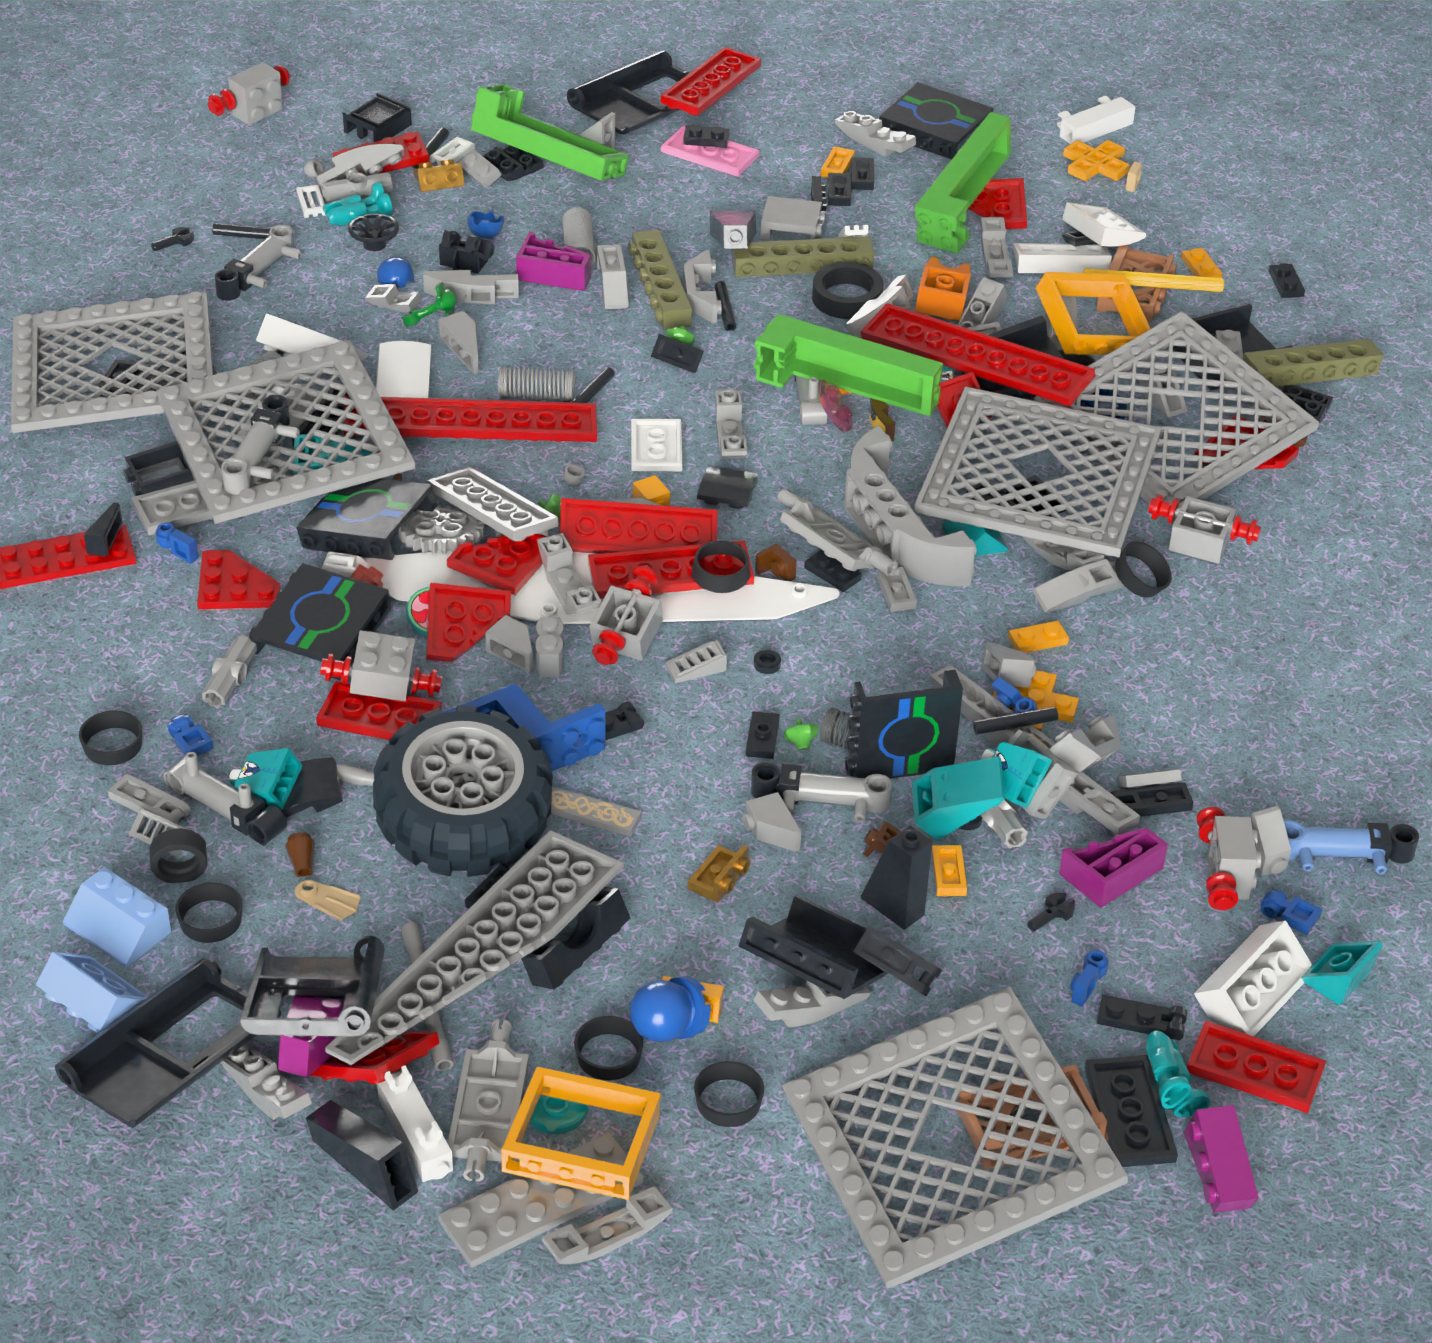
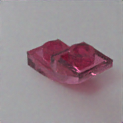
M823 379L820 382L821 404L835 426L843 433H846L852 427V413L847 406L841 405L839 389Z

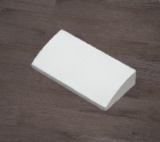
M1066 203L1062 220L1100 246L1127 245L1144 239L1146 236L1145 232L1106 207Z
M1013 243L1018 273H1083L1085 268L1109 270L1112 255L1106 246H1100L1099 244L1075 247L1071 244Z
M414 341L380 343L376 376V390L379 396L428 398L431 345Z

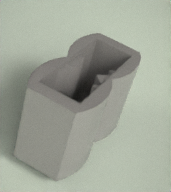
M540 617L536 624V672L539 677H560L563 672V621L560 617Z

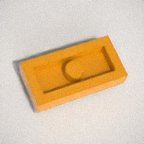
M834 146L821 168V177L828 178V173L846 174L851 166V158L855 157V150Z
M1203 248L1182 251L1181 259L1194 276L1222 278V272Z
M1059 620L1013 629L1008 632V638L1015 650L1025 653L1066 645L1069 642V636Z
M932 845L931 856L936 896H966L967 883L961 845Z

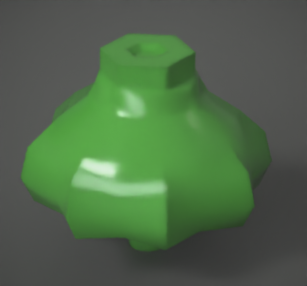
M681 326L680 329L677 327L669 328L666 331L667 337L690 346L695 342L694 334L688 332L684 326Z
M553 494L545 502L539 500L537 504L557 516L558 521H560L561 498Z
M797 719V725L786 728L783 735L787 741L795 744L797 750L810 749V742L817 735L818 727L816 724H802V719Z

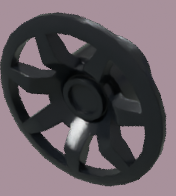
M384 214L362 215L352 220L348 226V232L351 237L363 242V247L368 251L384 249L386 241L394 238L399 231L398 222ZM368 218H376L374 224H371ZM382 219H386V220L390 221V222H385V223L381 226ZM359 221H362V223L365 225V227H363L361 224H356V223L359 222ZM393 226L395 227L393 231L388 230Z

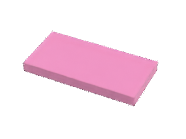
M682 126L661 146V152L735 176H739L759 157V150L729 140L727 148L683 145L685 126Z

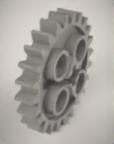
M437 506L433 512L416 510V514L412 513L399 528V538L401 543H405L406 547L413 546V551L422 549V553L432 551V554H436L438 551H441L443 554H447V551L454 552L461 543L472 542V545L480 543L481 539L484 538V523L465 511H460V508L452 510L450 506H447L445 509Z

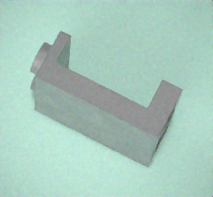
M768 196L761 220L760 239L770 240L772 230L810 234L811 239L821 238L822 225L825 222V211H822V202Z
M1017 730L1007 743L1033 750L1052 759L1027 809L1023 808L1031 816L1045 819L1078 773L1066 762L1053 755L1049 748L1036 736L1022 730Z

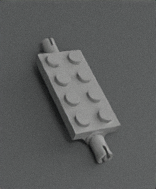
M789 489L780 491L777 498L778 501L791 509L782 512L780 521L789 526L788 529L790 531L801 534L809 544L818 546L824 550L825 555L837 559L848 570L856 571L857 569H874L876 567L887 576L895 573L898 563L889 558L880 548L871 545L820 509L813 508L812 502L802 499Z
M500 1019L492 1022L490 1040L486 1042L485 1046L479 1050L466 1049L447 1144L452 1151L453 1158L467 1159L463 1176L468 1181H473L474 1171L477 1172L476 1182L484 1179L486 1160L502 1162V1147L523 1100L529 1066V1054L516 1053L510 1048L508 1041L512 1024L504 1019L502 1029H499Z

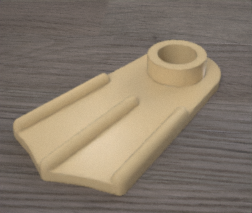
M313 880L302 881L295 888L297 898L339 921L356 913L361 896ZM305 887H312V888H313L312 890H309V891L304 890Z

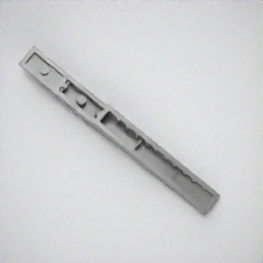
M952 665L929 675V680L938 688L943 686L944 670H956L963 687L961 713L972 724L976 720L1016 714ZM1032 725L984 733L997 747L1002 742L1007 743L1017 730L1033 734L1048 748L1056 744ZM1074 769L1078 775L1060 799L1064 805L1077 815L1083 811L1087 812L1115 835L1122 834L1139 824V814L1083 772H1078Z

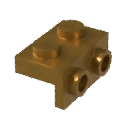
M454 159L440 161L441 165L432 166V162L419 164V168L413 169L414 177L418 178L420 191L425 192L464 186L462 163H454Z
M718 845L690 877L687 889L718 903L725 894L731 893L738 878L748 872L751 864L749 847L743 845L735 853Z

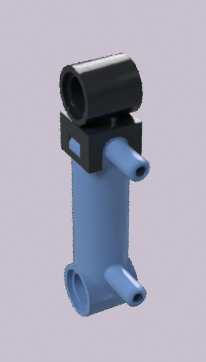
M1284 821L1291 847L1289 860L1300 856L1302 869L1307 872L1314 868L1312 856L1366 858L1367 863H1374L1376 873L1383 874L1387 871L1386 863H1388V859L1401 864L1412 861L1419 841L1418 831L1406 824H1397L1389 831L1388 823H1367L1366 829L1303 827L1296 821Z

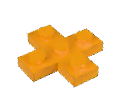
M1076 140L1064 148L1063 156L1074 161L1068 165V173L1083 181H1087L1097 173L1117 181L1128 174L1130 170V164L1119 160L1125 155V147L1110 140H1106L1096 148Z
M1036 670L1034 678H1031L1030 687L1013 686L1019 690L1023 697L1034 700L1038 709L1056 707L1058 720L1073 723L1079 698L1053 693L1057 674ZM1044 723L1032 726L1041 732Z

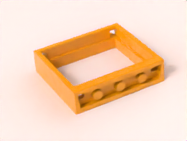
M1045 272L1036 286L1037 293L1065 354L1108 355L1151 329L1126 275ZM1061 296L1112 298L1130 336L1078 334Z
M537 1066L502 1147V1172L629 1200L660 1117L661 1093ZM545 1095L641 1116V1121L624 1166L521 1143L540 1096ZM514 1158L520 1159L519 1162H518V1161H513V1160H514ZM616 1181L623 1182V1185L616 1184Z

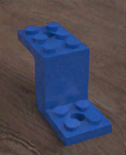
M514 683L460 705L477 706L479 713L490 715L492 710L511 717L516 729L524 726L541 745V750L548 757L552 771L564 766H571L578 760L590 755L595 756L602 750H605V709L600 703L550 723L520 687ZM457 707L447 710L443 713L456 711Z

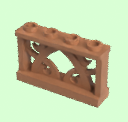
M1127 244L1118 247L1109 270L1175 275L1177 264L1173 263L1174 255L1170 254L1169 257L1133 250L1129 249ZM1144 287L1133 290L1147 322L1152 323L1154 315L1159 316L1162 303L1165 301L1169 288ZM1098 297L1096 311L1106 313L1107 310L1119 313L1112 298Z
M1076 1065L1061 1067L1103 1137H1105L1107 1120L1104 1114L1097 1109L1079 1074L1078 1067ZM999 1081L995 1084L987 1085L986 1089L1001 1093L1005 1082ZM1011 1084L1007 1095L1023 1099L1027 1087ZM1033 1089L1029 1100L1042 1103ZM962 1091L957 1102L972 1106L977 1094ZM983 1096L979 1108H991L994 1111L998 1100ZM1004 1102L1000 1113L1011 1116L1019 1105ZM956 1109L976 1150H978L984 1136L983 1130H986L989 1122L977 1118L975 1114ZM1047 1114L1043 1124L1056 1127L1055 1124H1051L1053 1120ZM997 1120L993 1130L994 1132L1008 1135L1012 1124ZM1018 1126L1017 1130L1020 1132L1015 1133L1014 1137L1030 1141L1034 1129ZM1040 1131L1036 1143L1052 1147L1056 1135ZM1062 1137L1058 1148L1062 1150L1070 1149ZM988 1139L985 1150L1000 1154L1005 1142ZM1011 1144L1006 1156L1022 1160L1027 1148ZM1033 1150L1030 1159L1047 1155L1048 1153ZM981 1157L980 1160L984 1170L994 1168L997 1163L996 1160Z

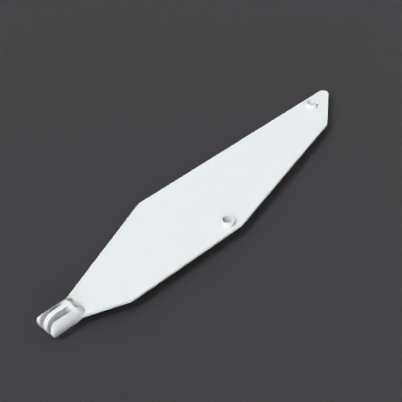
M438 551L436 554L426 552L394 555L393 560L362 558L357 555L328 552L322 566L324 570L389 589L390 597L409 602L410 597L415 592L429 587L430 583L501 590L448 568L447 558L453 553L452 551H447V554ZM572 552V566L584 587L592 585L588 555L595 553ZM542 564L516 595L511 594L510 617L538 621L540 617H560L563 624H591L599 608L567 615L547 580L544 565ZM754 576L753 585H744L739 590L729 593H715L700 589L651 594L650 597L661 600L662 622L778 619L837 599L840 592L836 588Z

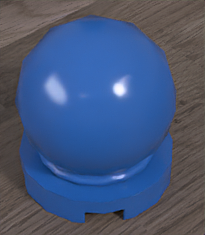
M682 976L671 978L669 981L656 980L639 988L630 1003V1021L643 1038L663 1043L676 1038H692L698 1033H703L710 1020L711 1008L710 1005H705L701 992L705 991V988L696 978Z

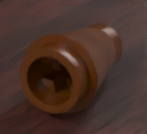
M294 833L288 837L285 848L294 867L295 875L297 877L310 876L313 873L312 864L315 842L308 833Z

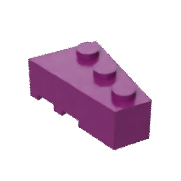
M529 231L516 256L518 280L585 291L591 279V255L567 245L564 248L554 245V240L549 238L546 241L535 237V233Z
M1146 827L1113 836L1112 841L1100 844L1097 841L1089 842L1088 847L1073 851L1070 847L1063 849L1059 874L1097 906L1102 908L1162 870L1168 844Z
M295 995L287 1018L339 1019L344 1005L334 999L323 1000L312 996ZM280 1035L278 1070L308 1077L332 1057V1055L326 1053L325 1048L337 1036Z
M1230 1105L1196 1110L1183 1133L1201 1178L1206 1202L1210 1203L1213 1213L1252 1208L1259 1197L1235 1106Z

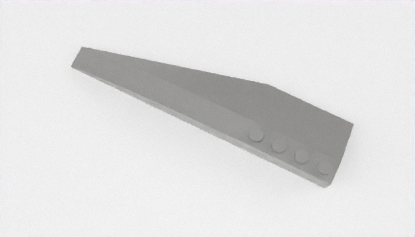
M550 830L375 999L370 1028L366 1033L355 1037L337 1036L325 1048L326 1053L352 1065L547 943L624 868V863Z

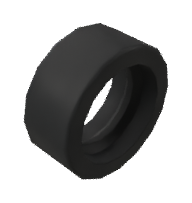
M183 828L169 829L156 836L149 847L151 871L164 882L183 883L193 881L200 877L207 867L206 842L201 835L192 830ZM175 850H184L195 854L192 859L184 862H171L162 858L164 854Z

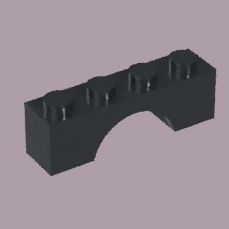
M604 887L579 912L576 928L570 938L564 943L550 940L521 958L533 986L553 990L561 986L573 971L580 968L587 958L598 951L613 934L619 932L621 927L631 919L618 888Z

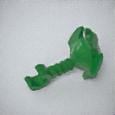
M443 282L435 286L437 291L435 303H431V305H427L423 309L410 310V315L401 317L406 326L413 325L419 322L421 318L436 312L438 309L445 311L446 316L454 314V306L457 304L455 293L444 289Z

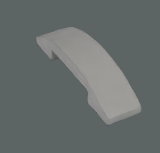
M981 217L982 251L986 272L989 277H1013L1011 259L1008 258L1005 241L1006 228L1004 217Z
M1022 536L1049 563L1065 570H1074L1104 560V555L1101 553L1078 550L1074 547Z
M653 1186L631 1196L626 1202V1207L578 1229H575L572 1224L566 1225L542 1236V1242L559 1264H575L604 1256L647 1233L672 1213L673 1208L658 1189Z

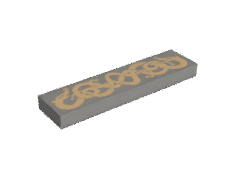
M552 786L551 815L629 837L633 835L642 818V811Z

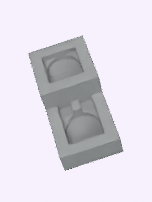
M396 284L375 285L365 297L366 302L372 305L409 313L410 310L415 309L421 301L419 292H398Z

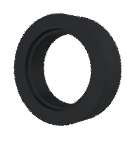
M851 262L830 264L821 268L814 275L812 301L817 309L829 316L851 319L868 300L877 299L883 293L884 282L880 274L868 266ZM838 284H853L863 287L869 293L859 297H841L830 293L827 289Z

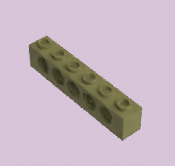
M660 230L632 232V242L628 244L629 254L634 256L635 269H639L640 282H644L645 294L650 295V307L655 309L656 322L661 323L663 330L675 327L680 328L681 326L691 327L692 308Z
M870 236L751 242L747 249H732V265L735 277L817 273V271L827 265L841 262L858 263L872 269L874 265V249Z
M1370 339L1247 352L1244 353L1242 360L1271 384L1278 387L1378 374L1384 354Z

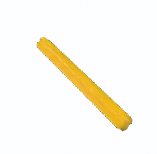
M1087 268L1083 270V273L1126 275L1130 286L1222 292L1224 288V279Z

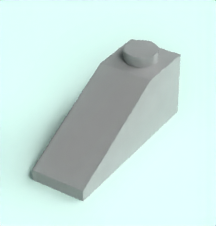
M464 311L438 319L439 338L474 375L478 374L476 336L478 328L475 320L470 318Z

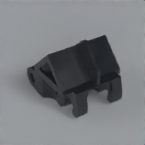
M444 230L442 243L439 244L440 265L452 267L453 270H470V272L479 274L488 262V259L494 254V245L490 241L468 235L467 241L461 240L460 234L452 230Z

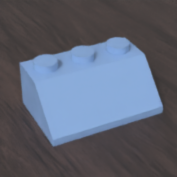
M105 867L81 884L63 920L65 926L126 968L171 933L168 909Z
M52 952L36 983L38 987L46 992L45 996L49 1000L65 1005L67 1007L66 1011L70 1015L83 1018L89 1022L87 1026L98 1033L148 998L146 994L91 956Z

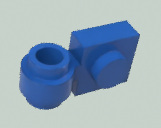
M165 522L158 525L155 531L156 541L162 548H171L173 555L190 564L198 559L196 539L177 530L171 523Z
M998 677L992 683L997 694L995 698L1005 706H1011L1015 713L1039 710L1034 700L1023 697L1019 690L1002 678Z
M180 714L171 718V722L167 723L170 735L175 739L176 745L184 755L194 752L198 756L214 749L212 739L200 724L194 725L189 714L185 716Z
M1280 890L1269 891L1261 901V912L1265 916L1275 918L1282 914L1281 921L1286 920L1291 928L1305 935H1308L1322 913L1321 908L1297 896L1291 902L1288 901L1286 894Z
M1093 950L1085 956L1082 973L1077 972L1070 985V989L1073 990L1071 1002L1083 1007L1096 988L1097 981L1106 975L1109 961L1102 951Z

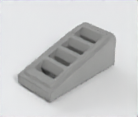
M715 640L665 662V666L674 683H679L726 671L727 657L718 640ZM682 666L684 671L681 672L678 667Z
M140 808L128 835L151 845L152 840L158 836L162 825H165L162 832L171 828H187ZM146 817H148L149 820H148V822H147V824H146V826H145V828H144L142 834H140L139 831H140V829H141V827H142V825H143V823H144ZM154 821H156L157 823L149 838L147 837ZM175 850L168 853L178 857L182 850Z

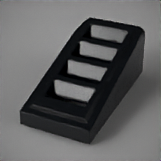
M113 502L86 531L84 540L87 554L105 557L109 554L123 524L119 503Z

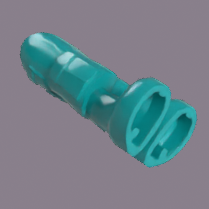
M380 181L372 184L371 195L367 198L361 199L359 194H354L341 198V200L327 203L322 208L330 224L338 226L351 223L355 218L366 214L392 216L393 213L390 197L387 193H384Z
M1161 1031L1151 1032L1148 1035L1145 1050L1151 1060L1155 1080L1159 1082V1098L1162 1106L1165 1109L1171 1108L1173 1114L1177 1117H1191L1195 1114L1196 1110L1209 1108L1211 1103L1208 1094L1201 1089L1191 1090L1190 1082L1192 1078L1177 1042Z

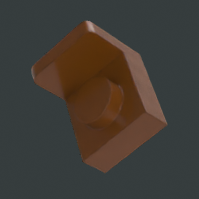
M774 544L756 554L755 572L758 575L771 569L775 576H780L785 581L796 579V559L778 544Z
M885 820L877 829L872 827L863 841L866 843L863 855L868 857L875 849L883 854L889 840L902 831Z

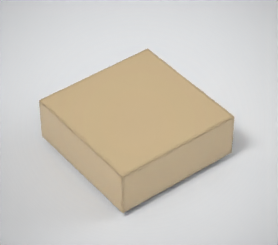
M1134 161L1128 171L1127 191L1134 192L1139 185L1142 163Z

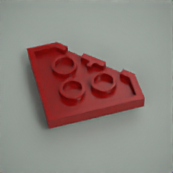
M1024 178L990 180L968 209L981 217H1004L1006 229L1027 228Z
M1240 416V420H1242V421H1248V420H1246L1245 418H1243V417ZM1224 425L1222 432L1236 433V426ZM1240 426V433L1254 434V428ZM1258 428V434L1263 432L1265 429ZM1210 437L1205 443L1217 444V437ZM1221 438V444L1235 446V439ZM1239 439V446L1248 440ZM1291 445L1254 469L1285 468L1298 456L1299 448ZM1199 449L1195 451L1194 455H1199ZM1203 449L1202 456L1217 457V450ZM1221 451V457L1230 451ZM1202 462V464L1205 466L1211 464L1208 462Z
M534 534L522 541H513L507 536L487 539V543L472 545V542L461 543L447 558V567L498 589L511 591V594L516 595L542 566L543 562L538 547V539L547 536Z
M230 550L202 551L197 600L198 609L271 607L276 600L278 592L281 590L279 582Z
M430 583L425 660L453 662L486 637L485 632L505 615L510 617L511 591Z
M416 1030L401 1033L402 1038H393L352 1065L332 1056L309 1076L321 1077L322 1080L340 1078L345 1079L346 1082L363 1080L368 1081L369 1084L382 1083L386 1081L384 1077L386 1072L390 1071L392 1074L395 1071H400L402 1066L408 1067V1063L414 1059L428 1055L430 1049L440 1044L437 1032Z

